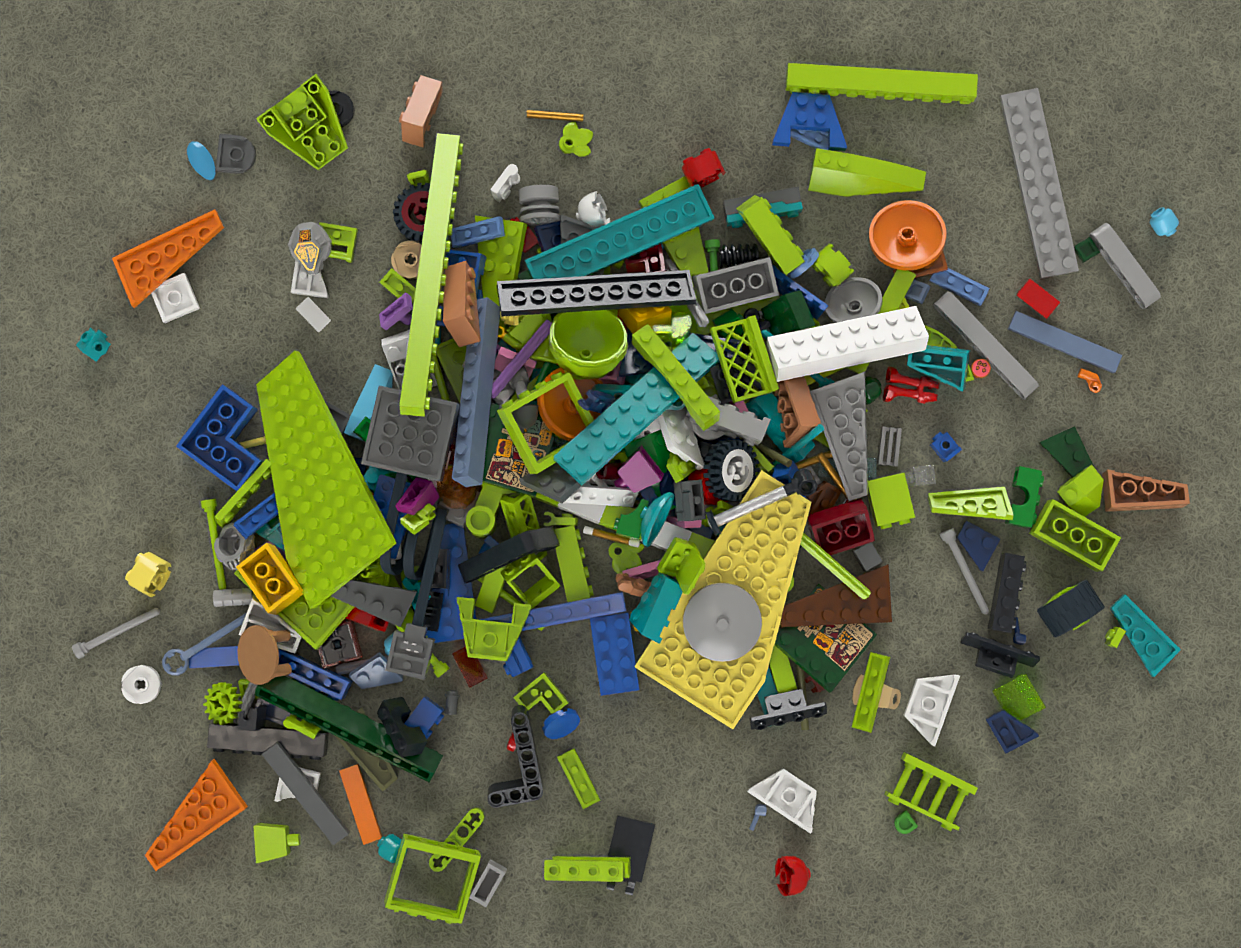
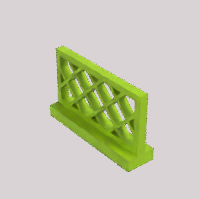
M755 315L709 329L733 403L767 395L779 390ZM738 325H742L744 331L742 337L733 332ZM722 330L728 334L725 342L718 338L717 331ZM731 336L740 341L737 348L728 344ZM742 343L749 347L750 352L748 356L739 351ZM725 348L734 352L731 360L724 356ZM737 355L746 359L742 367L734 363ZM748 362L755 365L756 370L754 374L745 369ZM731 366L740 371L737 379L730 375L729 370ZM743 373L751 377L748 386L740 381ZM754 380L761 384L763 391L757 392L751 388ZM737 385L746 389L742 397H737L735 390Z

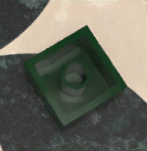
M801 290L785 294L761 308L764 319L770 322L771 327L769 330L773 336L816 326Z

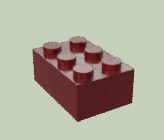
M861 498L808 515L807 522L812 540L829 555L875 541L868 509Z

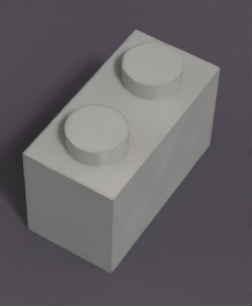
M490 859L469 898L487 907L507 868Z

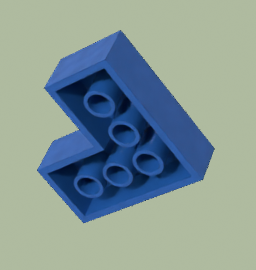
M222 384L176 447L238 491L264 462L236 441L258 409Z

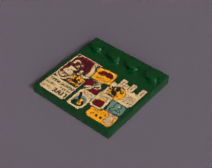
M491 403L482 482L536 498L537 492L521 485L519 478L528 474L529 471L508 431L500 420L497 412L499 405ZM537 417L535 424L531 428L524 429V433H522L536 461L550 453L556 435L545 425L542 418Z
M818 584L808 596L825 590V588ZM865 623L782 627L777 633L774 645L830 693L877 634Z

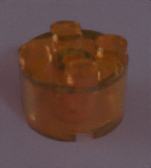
M453 467L445 469L443 482L437 481V491L441 501L452 509H466L476 498L477 486L465 487L452 479ZM460 485V489L454 490L453 487L457 488Z

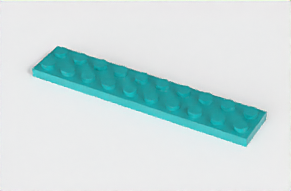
M699 184L526 259L525 264L532 279L588 276L714 220L715 217Z
M694 333L672 351V354L696 383L710 371V368L720 362L718 354ZM654 367L554 455V460L582 486L680 397L664 376Z

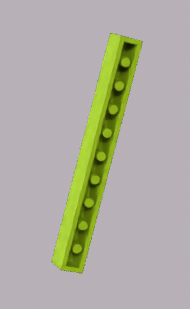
M788 63L785 91H790V93H827L830 96L846 94L847 97L865 95L869 99L882 96L887 100H893L895 97L903 98L905 101H912L914 98L922 99L923 102L941 100L942 103H951L952 101H959L960 104H970L977 97L978 74Z

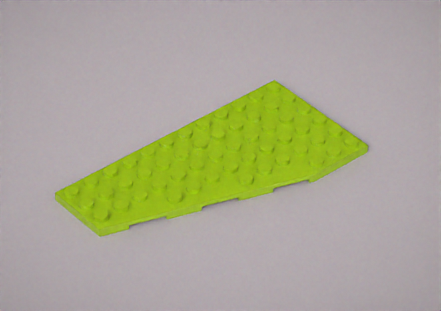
M293 351L259 381L256 386L268 456L271 462L270 468L286 560L303 589L302 593L309 608H316L393 547L396 541L301 353Z

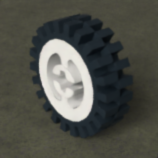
M741 440L719 441L718 444L712 446L713 449L708 451L711 456H706L705 461L709 462L703 468L708 469V473H703L704 478H709V480L705 481V484L710 486L709 492L713 493V496L719 500L742 501L757 477L755 473L760 472V468H755V465L759 464V460L753 459L757 454L752 452L753 448L748 446V443Z

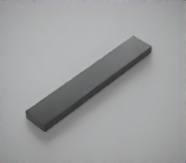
M279 741L262 753L266 761L333 845L349 834L350 831Z

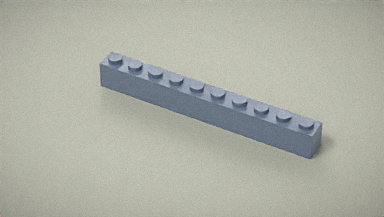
M488 297L477 300L481 341L467 345L461 406L452 479L465 487L481 485L483 481L500 319V306Z

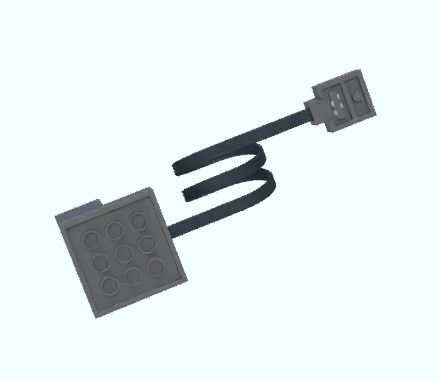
M379 386L361 464L397 472L386 523L394 537L399 515L396 504L403 496L407 475L443 482L451 444L456 445L461 405L456 402L430 397L429 410L426 409L425 417L400 414L399 406L402 390ZM437 508L435 511L436 516L433 518L426 551L416 572H414V555L419 532L414 535L407 529L401 551L402 557L397 560L393 568H391L390 560L391 548L380 556V565L384 573L398 575L404 570L407 578L417 581L422 579L413 621L406 624L405 632L394 631L385 671L424 680L427 678L435 639L426 637L428 627L423 626L447 516V510Z

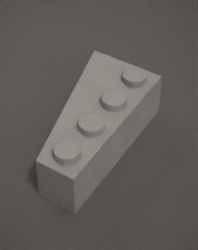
M709 397L719 409L720 419L708 429L715 432L721 430L725 432V436L732 439L738 437L751 447H754V445L758 446L762 442L771 419L766 417L763 420L757 419L755 413L750 411H743L741 413L736 406L731 404L722 406L720 405L721 401ZM687 411L686 416L689 417L688 420L697 424L689 411Z

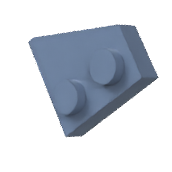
M380 652L349 673V677L361 689L403 681V675L385 671L387 659Z

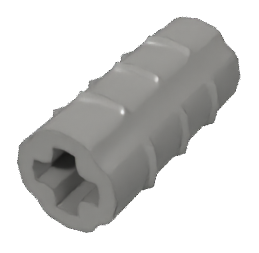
M250 588L214 590L213 604L214 607L250 605L254 592Z

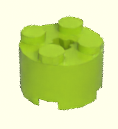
M829 243L819 252L817 260L811 267L817 273L821 272L824 275L822 279L829 287H838L854 272V269L848 268L851 265L850 262L839 250L837 252L833 251L832 248L834 246Z

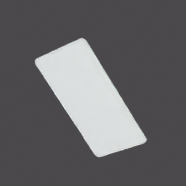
M309 297L296 307V310L317 332H320L331 321Z

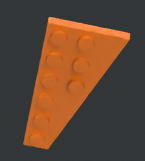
M215 209L112 258L133 308L138 306L224 228Z
M215 759L209 763L205 772L200 776L193 789L190 790L171 820L164 827V830L145 854V857L155 871L248 807Z

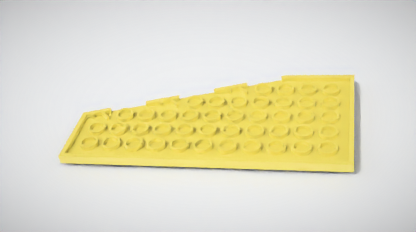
M761 470L739 505L779 488L784 484ZM794 493L726 523L721 534H719L703 559L705 570L699 576L695 587L688 595L682 593L676 609H671L667 618L670 621L668 627L664 626L660 634L662 638L661 643L659 644L651 640L638 659L635 668L726 726L734 729L765 682L812 502L802 495ZM731 583L745 589L755 599L761 612L762 628L758 641L747 654L732 661H713L701 656L691 647L684 633L683 615L687 603L698 590L710 584Z

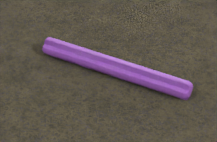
M544 321L493 382L492 399L499 395L550 334L551 321Z

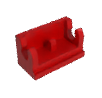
M1031 279L1025 282L1016 295L1046 319L1060 304L1056 298Z

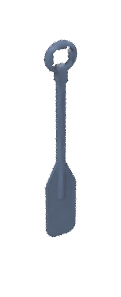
M246 613L185 652L180 649L169 650L162 659L164 670L170 675L178 676L183 674L189 666V658L242 625ZM177 652L180 653L181 659L185 661V665L176 669V672H173L169 663L166 664L167 657L171 658Z

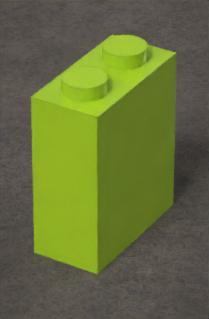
M905 473L868 481L867 496L875 527L880 526L882 530L892 527L891 523L899 522V525L911 523L910 519L915 518Z

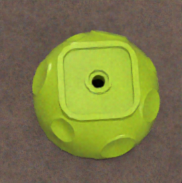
M611 310L558 313L550 326L549 349L559 367L564 369L565 373L570 372L573 379L602 378L608 372L614 370L624 358L628 348L627 332L621 320L616 316V313Z

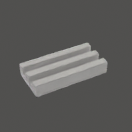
M882 427L878 465L898 467L901 428ZM887 431L889 432L887 458L885 462L883 461V455ZM896 432L894 460L891 462L893 434Z

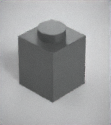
M872 542L855 547L856 549L852 551L863 571H867L883 562Z

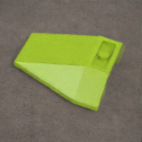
M317 74L313 75L301 84L299 88L256 118L269 136L317 170L348 149L329 90Z

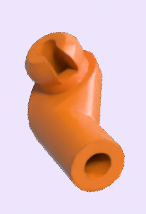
M1081 368L1077 377L1086 380L1089 389L1093 393L1100 392L1102 384L1099 376L1096 373Z

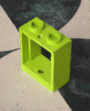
M535 553L528 554L512 562L500 572L525 604L532 605V609L561 587ZM536 563L546 576L523 593L513 579Z

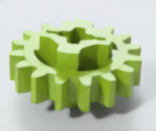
M220 682L213 684L212 688L207 690L209 695L204 696L207 699V702L203 703V706H207L205 713L210 714L208 719L213 720L214 724L226 725L227 723H233V719L238 718L237 712H241L239 705L242 704V701L238 700L241 694H236L238 688L232 687V683Z

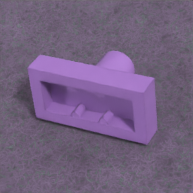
M404 293L379 314L380 326L383 329L388 330L397 321H401L405 325L411 323L412 315L409 312L413 309L412 298L409 294Z

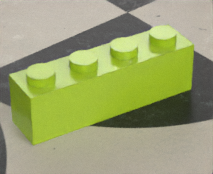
M572 525L555 529L560 546L555 549L567 602L591 598L594 596L592 585H588L586 579L590 575L588 566L584 567L582 561L586 557L583 547L579 548L578 540H581L579 528L575 529V526Z

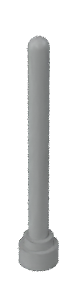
M954 528L940 533L942 541L949 544L982 614H988L989 609L955 541L957 534Z
M154 608L87 643L78 642L72 645L75 656L78 659L87 656L90 649L159 615L160 609Z

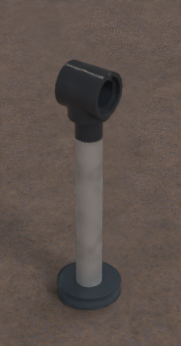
M800 469L795 472L790 483L715 516L711 509L709 512L705 511L708 524L716 536L718 533L721 534L719 526L794 493L803 496L812 495L817 490V483L810 470Z

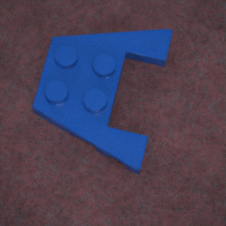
M792 92L772 145L789 147L791 129L828 132V150L846 151L847 145L830 95Z

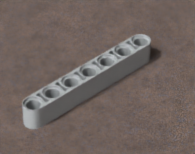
M947 291L933 304L941 316L983 359L989 362L991 368L1020 398L1025 400L1039 387L1037 381L951 292Z

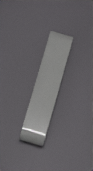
M1104 223L1089 234L1101 255L1142 309H1146L1161 298L1156 286L1108 223Z

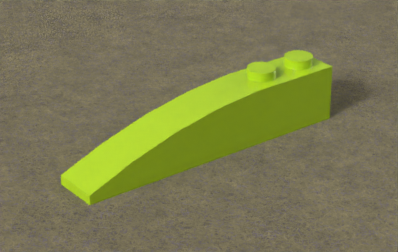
M816 148L808 191L843 197L923 191L926 172L875 158Z

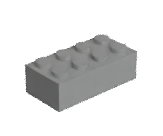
M770 257L691 276L697 301L705 314L779 295Z

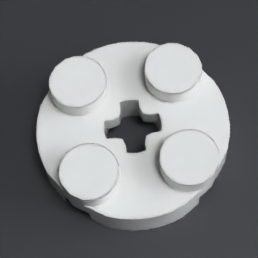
M146 665L128 669L121 681L124 697L136 704L153 701L160 693L162 681L158 672ZM144 680L146 687L138 689L139 684L137 681Z

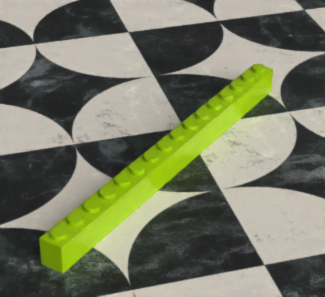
M437 133L399 405L400 414L425 417L426 409L429 410L430 397L427 396L428 391H432L433 379H430V373L435 371V361H432L433 355H437L435 338H439L440 332L437 320L441 321L442 309H439V305L444 302V292L441 289L442 286H446L444 269H448L449 262L446 252L450 253L451 241H448V236H452L453 224H450V221L455 217V208H452L453 203L457 202V191H455V187L459 186L457 171H461L459 155H463V144L460 143L459 135Z

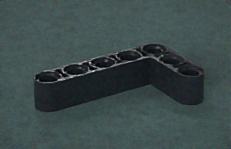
M554 527L529 530L458 564V568L464 584L528 554L557 548L560 546Z
M517 705L511 711V725L522 778L494 783L489 786L487 801L494 808L536 801L543 795V780L529 711L523 705ZM516 715H523L524 718H523V719H517L515 716H516ZM520 733H527L528 736H526V737H521V736H519V734H520ZM524 751L532 752L530 755L523 754ZM532 768V769H534L535 771L532 772V773H529V772H527L526 770ZM533 786H536V787H538L539 789H538V790H531L530 788L533 787ZM513 790H518V791H520V792L517 793V794H514V793H512L511 791H513ZM495 793H497V794H500L501 796H500V797H493L492 795L495 794Z

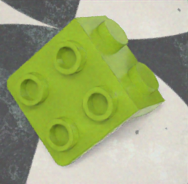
M674 537L657 566V570L659 573L676 577L683 593L688 595L695 587L699 576L704 572L705 562L694 542Z

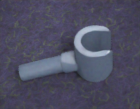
M756 805L755 815L749 827L750 830H754L759 815L766 816V805Z

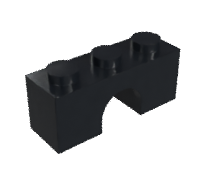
M398 697L382 701L377 711L378 718L382 721L386 733L390 736L401 758L422 754L428 741L420 726L409 727L405 725L411 710L405 699Z

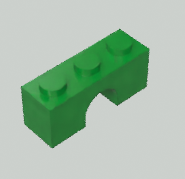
M1022 466L1015 468L1012 486L1021 488L1024 491L1025 501L1021 505L1010 504L1013 520H1005V524L1024 528H1032V525L1035 524L1037 519L1035 508L1040 502V495H1038L1039 487H1042L1044 482L1041 470Z

